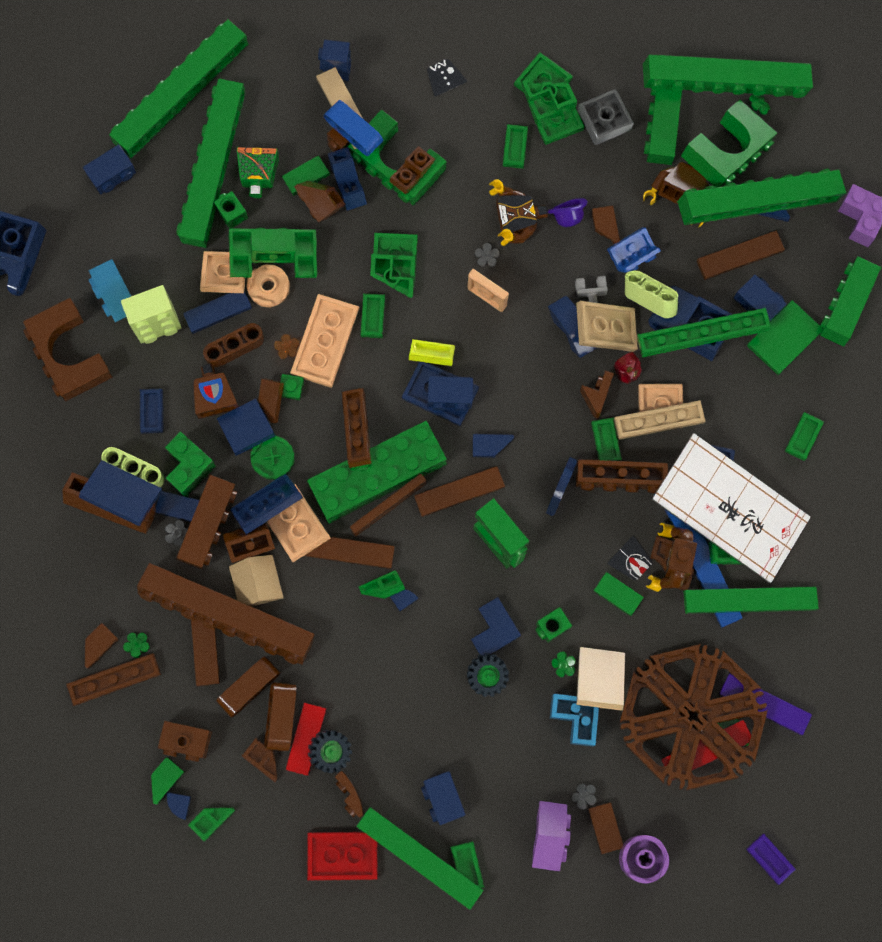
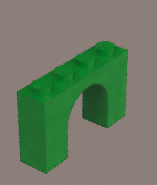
M741 100L730 107L720 121V124L740 142L742 146L741 153H726L700 133L687 145L681 155L685 161L713 186H716V188L732 183L736 179L735 175L737 173L743 174L749 167L750 162L754 164L762 155L761 152L763 150L767 152L775 143L772 140L777 132Z
M380 110L369 124L382 136L384 141L369 156L364 155L358 149L354 150L351 143L348 149L356 164L361 163L372 177L377 176L382 180V184L387 189L396 191L398 197L403 202H409L414 206L446 170V160L430 148L427 153L435 158L434 163L407 194L399 190L389 182L390 177L397 170L387 167L380 159L382 148L398 132V122L383 110Z
M493 498L475 513L478 522L474 524L473 529L506 569L511 566L516 568L524 561L529 540Z

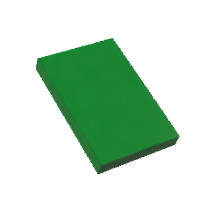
M792 300L770 321L771 330L758 333L747 344V347L779 375L822 332L823 328Z

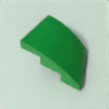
M527 80L522 81V87L529 108L545 145L584 130V125L576 110L577 100L569 83L558 82L554 84L544 81L542 83H529Z
M374 233V254H371L370 276L409 298H413L418 235Z

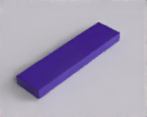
M728 674L719 695L725 697L742 693L743 685L733 675ZM763 690L753 691V693L759 691L764 693L762 697L756 698V702L758 704L767 703V707L764 710H758L759 712L768 710L767 719L799 735L804 734L812 714Z

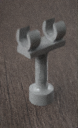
M598 276L596 279L597 288L585 289L584 278H577L575 281L577 298L588 297L589 302L597 303V296L607 294L606 277Z

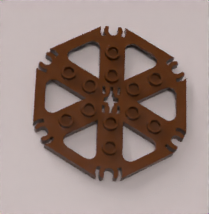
M701 644L650 656L649 659L655 665L646 659L644 663L649 667L647 671H642L641 668L637 667L636 672L639 676L635 672L633 673L620 723L630 722L622 724L620 729H629L631 731V734L623 737L624 742L634 740L632 743L625 744L633 754L663 784L666 775L669 776L667 786L671 785L673 779H678L680 781V790L684 788L685 781H687L688 787L686 791L739 778L733 772V769H735L738 775L742 776L744 772L740 769L739 764L745 763L748 767L752 766L751 760L746 758V756L755 762L768 711H758L764 710L767 707V703L758 704L756 702V698L762 697L764 693L761 691L753 693V691L761 690V687L724 651H722L721 658L718 659L719 649L716 648L714 655H708L706 652L707 645H704L702 654H699ZM683 659H691L694 662L695 667L688 693L664 671L665 664ZM720 669L728 670L743 685L742 693L710 700L716 675ZM643 687L648 688L669 710L636 717L633 713V708L639 689ZM688 711L691 713L697 712L699 722L695 720L690 722L688 720L690 716ZM750 717L754 722L749 745L742 748L717 723ZM677 733L667 766H659L643 750L642 745L646 740ZM699 740L723 763L724 767L720 773L703 777L693 775L692 766Z

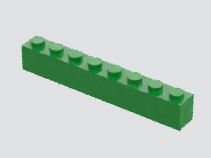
M229 19L219 24L215 32L209 38H205L196 51L189 53L185 61L180 66H176L165 81H160L156 89L150 95H146L136 109L130 110L126 118L112 128L109 134L112 142L116 146L119 144L124 153L130 159L133 158L248 45L246 34Z
M648 55L643 63L644 88H651L652 90L672 89V91L676 92L692 90L695 93L712 91L715 94L732 92L735 95L751 93L755 96L770 94L775 97L788 95L794 98H801L806 96L813 88L811 64L666 55Z
M218 79L217 86H213V102L207 109L208 122L207 125H203V141L197 148L198 161L192 167V176L194 177L192 183H189L187 187V203L184 202L182 206L183 220L177 226V235L183 244L207 248L216 213L214 202L221 193L246 93L243 83Z
M824 169L813 174L811 172H804L799 176L789 174L779 179L768 177L762 181L755 182L754 180H749L738 185L729 183L723 187L709 186L703 190L693 188L686 190L677 203L684 225L833 203L841 199L846 194V190L839 170L830 171V169Z

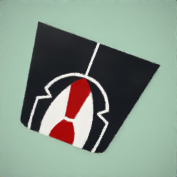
M633 535L607 564L631 579L637 580L651 566L652 560Z

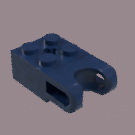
M0 211V276L8 274V291L12 295L22 296L47 230L39 222Z
M670 286V288L678 293L677 315L672 318H663L653 313L648 322L650 327L657 331L732 314L699 296L697 298L676 286ZM725 340L688 349L713 361Z

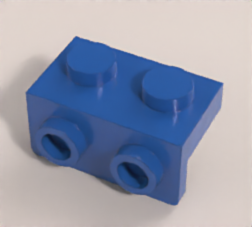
M645 227L640 228L607 249L617 270L624 273L637 270L639 264L652 261L657 257L656 254L661 251L659 247L654 245Z

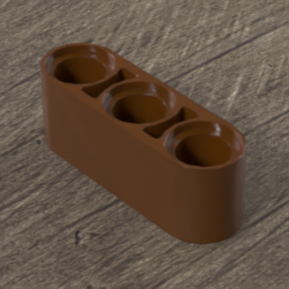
M250 323L209 343L203 350L206 362L213 364L214 368L221 367L260 347L264 342L261 327L255 323ZM252 332L259 333L256 339H249V334ZM232 342L239 343L236 349L229 348ZM212 352L220 353L216 359L209 358Z
M264 656L217 698L216 702L232 718L280 675V672Z
M275 682L271 684L265 731V749L289 751L296 685Z

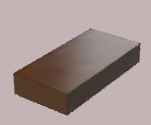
M611 802L589 808L588 811L601 854L622 849L623 843Z

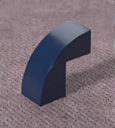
M348 147L328 153L339 192L346 204V210L366 205L364 190L358 180L354 161Z
M567 296L548 306L553 322L566 334L572 351L579 358L598 348L579 345L577 308Z

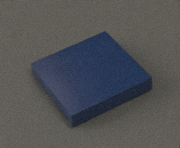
M256 399L217 418L236 456L275 437Z

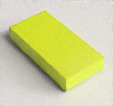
M412 339L409 360L452 366L455 345Z

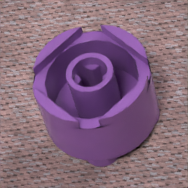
M636 835L629 838L623 844L619 853V863L622 871L630 879L640 883H652L666 873L669 866V856L665 846L659 839L649 835ZM644 853H646V857L649 858L648 863L644 862L643 865H641V860H639V856L644 855Z

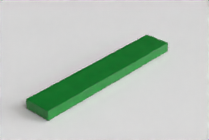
M766 308L637 334V340L642 357L762 333L770 331L772 327Z
M816 587L683 591L685 614L809 611L819 609Z
M371 807L356 826L469 910H471L484 891Z

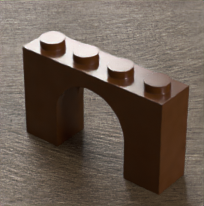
M71 298L23 321L26 327L23 330L29 342L33 340L36 347L32 349L38 360H43L45 366L42 369L47 378L52 377L55 383L52 385V388L57 397L61 396L65 401H68L113 378L99 353L71 366L59 364L54 360L53 346L56 339L64 332L84 323Z

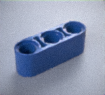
M338 100L323 115L325 120L366 156H369L384 141L382 136L370 124L341 100Z

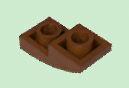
M418 146L405 159L404 164L390 177L389 182L407 194L428 171L435 158Z
M341 771L335 776L338 780L336 785L344 794L347 791L350 793L344 800L347 804L344 808L353 818L356 815L361 818L364 813L359 795L350 779Z

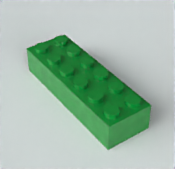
M427 421L370 448L372 464L350 468L348 460L307 480L328 524L403 487L419 474L425 476L447 465V459Z

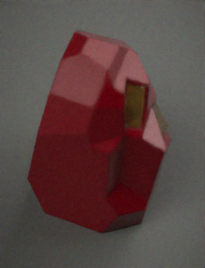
M635 352L622 356L614 364L616 375L621 382L626 384L637 380L642 371L641 363Z

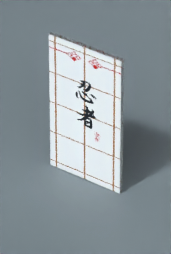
M696 434L690 436V439L651 499L768 583L774 580L775 575L810 519L809 515Z

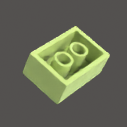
M163 285L121 300L129 325L141 344L144 342L146 344L152 343L160 336H171L177 333L179 329H182L174 306Z

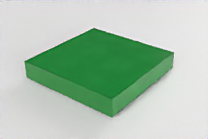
M539 52L514 82V86L524 93L522 81L527 80L529 83H542L543 81L554 84L558 82L570 83L573 76Z

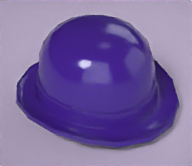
M584 198L571 199L549 209L547 213H553L560 226L572 227L582 221L584 216L583 208L587 205L588 201Z

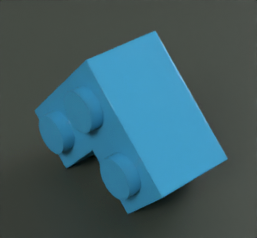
M113 259L89 270L92 278L88 280L97 299H103L105 304L102 305V308L107 317L112 315L114 321L117 322L126 317L121 300L131 297V294Z
M553 694L550 719L572 721L570 744L595 746L599 707L576 705L577 696Z

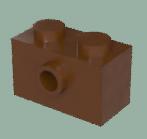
M164 721L158 748L164 750V755L176 757L177 753L186 754L185 759L199 762V758L206 759L212 732Z

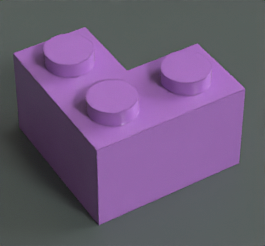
M853 184L847 192L838 212L857 220L849 239L869 247L882 225V197Z
M539 802L532 868L560 871L561 862H566L567 848L564 847L565 845L569 846L570 831H566V828H570L571 815L567 814V804Z

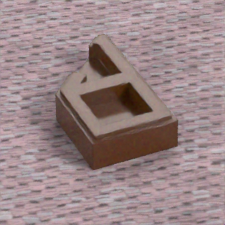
M613 206L592 209L591 213L595 232L605 236L613 244L619 242Z
M261 379L258 401L270 422L278 423L284 383L270 379Z
M103 623L85 639V667L87 669L119 640Z
M255 738L242 757L272 781L276 782L278 779L275 752L265 749L264 743Z

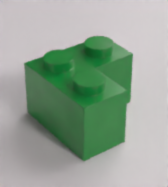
M181 431L165 447L180 462L166 479L184 497H187L216 467L213 460Z

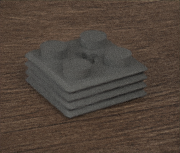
M616 89L580 103L578 106V113L594 145L629 132L633 128L634 122ZM602 115L609 117V119H603Z

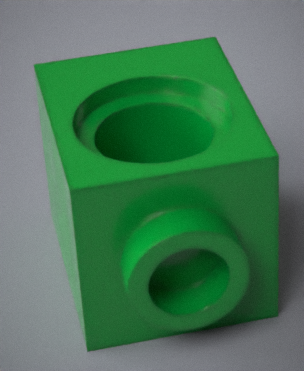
M232 191L221 194L214 202L216 210L229 228L232 229L248 219L246 210ZM228 206L235 207L233 211H225Z
M559 607L537 621V628L535 630L541 640L546 639L549 643L569 630L572 625ZM548 621H555L558 625V630L550 632L546 628V623Z

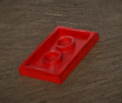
M365 832L308 833L307 880L378 879L377 841Z

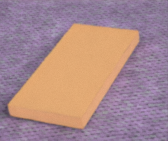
M318 294L290 372L292 376L304 377L305 380L330 388L333 387L359 311V306Z

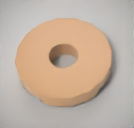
M265 264L252 271V277L247 278L246 287L249 297L254 303L262 307H274L286 299L289 294L290 283L288 276L281 268L276 265ZM266 281L274 283V287L271 290H264L262 285Z

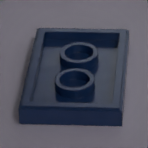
M419 362L402 395V399L461 427L468 410L460 412L455 411L454 408H445L443 411H436L432 407H428L429 376H458L430 363ZM473 384L472 402L479 390V386Z
M101 460L80 491L79 498L140 526L161 494L162 488Z
M284 474L232 507L230 511L245 534H248L302 499L303 496L287 474Z

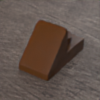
M605 371L603 377H598L595 388L599 390L581 386L580 392L594 418L598 419L614 374L612 372Z

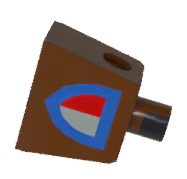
M213 364L203 365L201 367L203 377L194 380L195 413L198 419L230 412L238 408L239 406L225 374H216Z

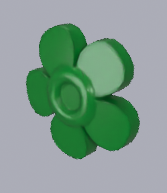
M751 95L749 97L754 111L759 109L762 115L768 113L770 106L767 102H764L765 99L762 96Z
M130 633L127 636L129 642L123 645L125 652H131V656L134 658H138L141 655V651L147 652L150 647L146 642L147 635L145 633H140L138 636L135 633Z
M559 652L557 658L552 660V666L558 668L556 674L559 677H564L566 674L572 676L575 673V668L572 666L576 663V660L573 656L567 657L566 652Z

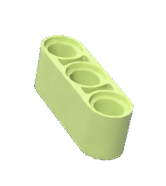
M633 270L626 273L625 296L663 318H672L677 315L678 293L675 290L640 271Z
M109 447L103 451V461L109 463V458L112 455H118L117 462L112 465L128 472L132 464H138L137 471L131 474L148 481L150 474L157 473L158 479L150 483L158 487H162L164 484V475L156 466L115 447Z

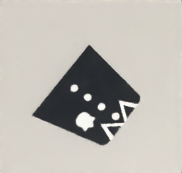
M449 59L443 60L427 69L434 97L468 82Z

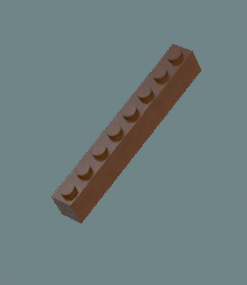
M151 563L148 564L137 585L138 594L142 599L148 602L153 600L160 603L166 610L172 611L174 609L181 612V615L187 619L192 620L195 618L202 621L201 623L204 626L218 628L229 637H239L250 646L257 645L262 647L268 654L283 656L286 661L292 664L299 663L303 665L314 642V633Z

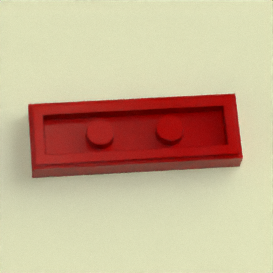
M304 703L286 770L309 775L312 763L310 762L311 758L308 757V752H310L308 745H311L312 741L310 740L315 738L316 734L321 731L326 708Z

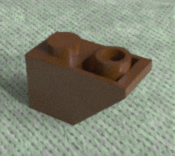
M310 181L294 186L299 198L305 202L310 209V214L318 223L328 219L346 205L332 186Z

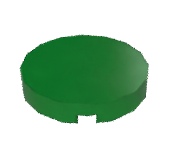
M275 436L252 448L251 463L253 469L263 478L276 480L280 476L288 474L294 465L295 454L291 445L284 438Z

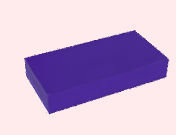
M761 834L746 848L777 885H780L796 870L765 834Z

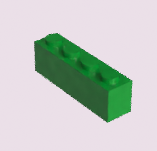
M651 89L650 95L654 96V100L650 102L648 115H652L651 122H647L646 134L649 135V141H645L644 154H647L646 162L672 165L675 157L682 91Z
M857 256L853 263H848L844 274L847 276L845 280L841 279L836 289L839 294L837 298L833 297L828 309L831 312L829 316L825 315L820 327L823 330L820 336L843 347L851 338L881 269L880 266Z

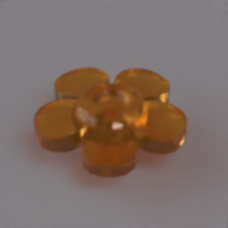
M288 334L282 335V342L276 341L274 344L275 349L279 350V357L285 359L288 353L290 357H295L298 352L296 349L299 346L298 339H290Z

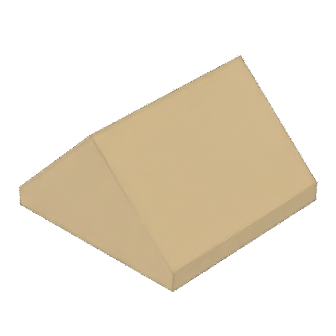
M273 555L248 557L229 566L239 602L253 607L284 598Z

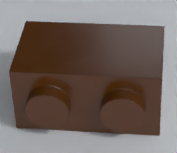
M266 522L248 534H245L242 528L223 534L232 563L275 549Z

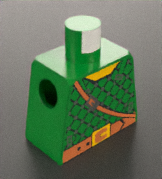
M237 147L242 187L250 188V197L261 198L262 188L273 187L279 162L278 149Z

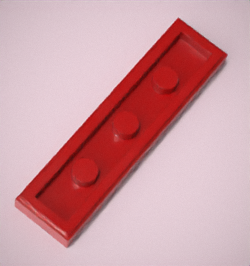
M744 720L724 729L741 747L750 742L751 734ZM699 741L692 770L717 759L701 741ZM671 755L661 759L664 766L669 764Z

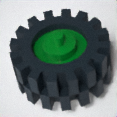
M485 653L482 656L481 654L478 655V658L473 659L472 663L468 665L467 678L471 688L477 694H482L484 697H487V695L492 697L496 693L500 694L501 690L506 688V682L509 680V672L505 663L494 654L489 655V653Z
M323 730L322 733L318 732L316 737L310 740L312 743L308 745V749H310L308 757L311 758L310 762L321 771L328 773L339 772L341 768L347 766L346 762L351 760L349 758V755L352 754V750H350L351 743L347 741L348 738L342 735V733L333 730Z

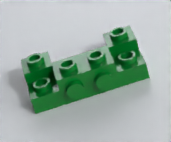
M229 228L230 277H252V263H294L295 278L317 277L316 230Z

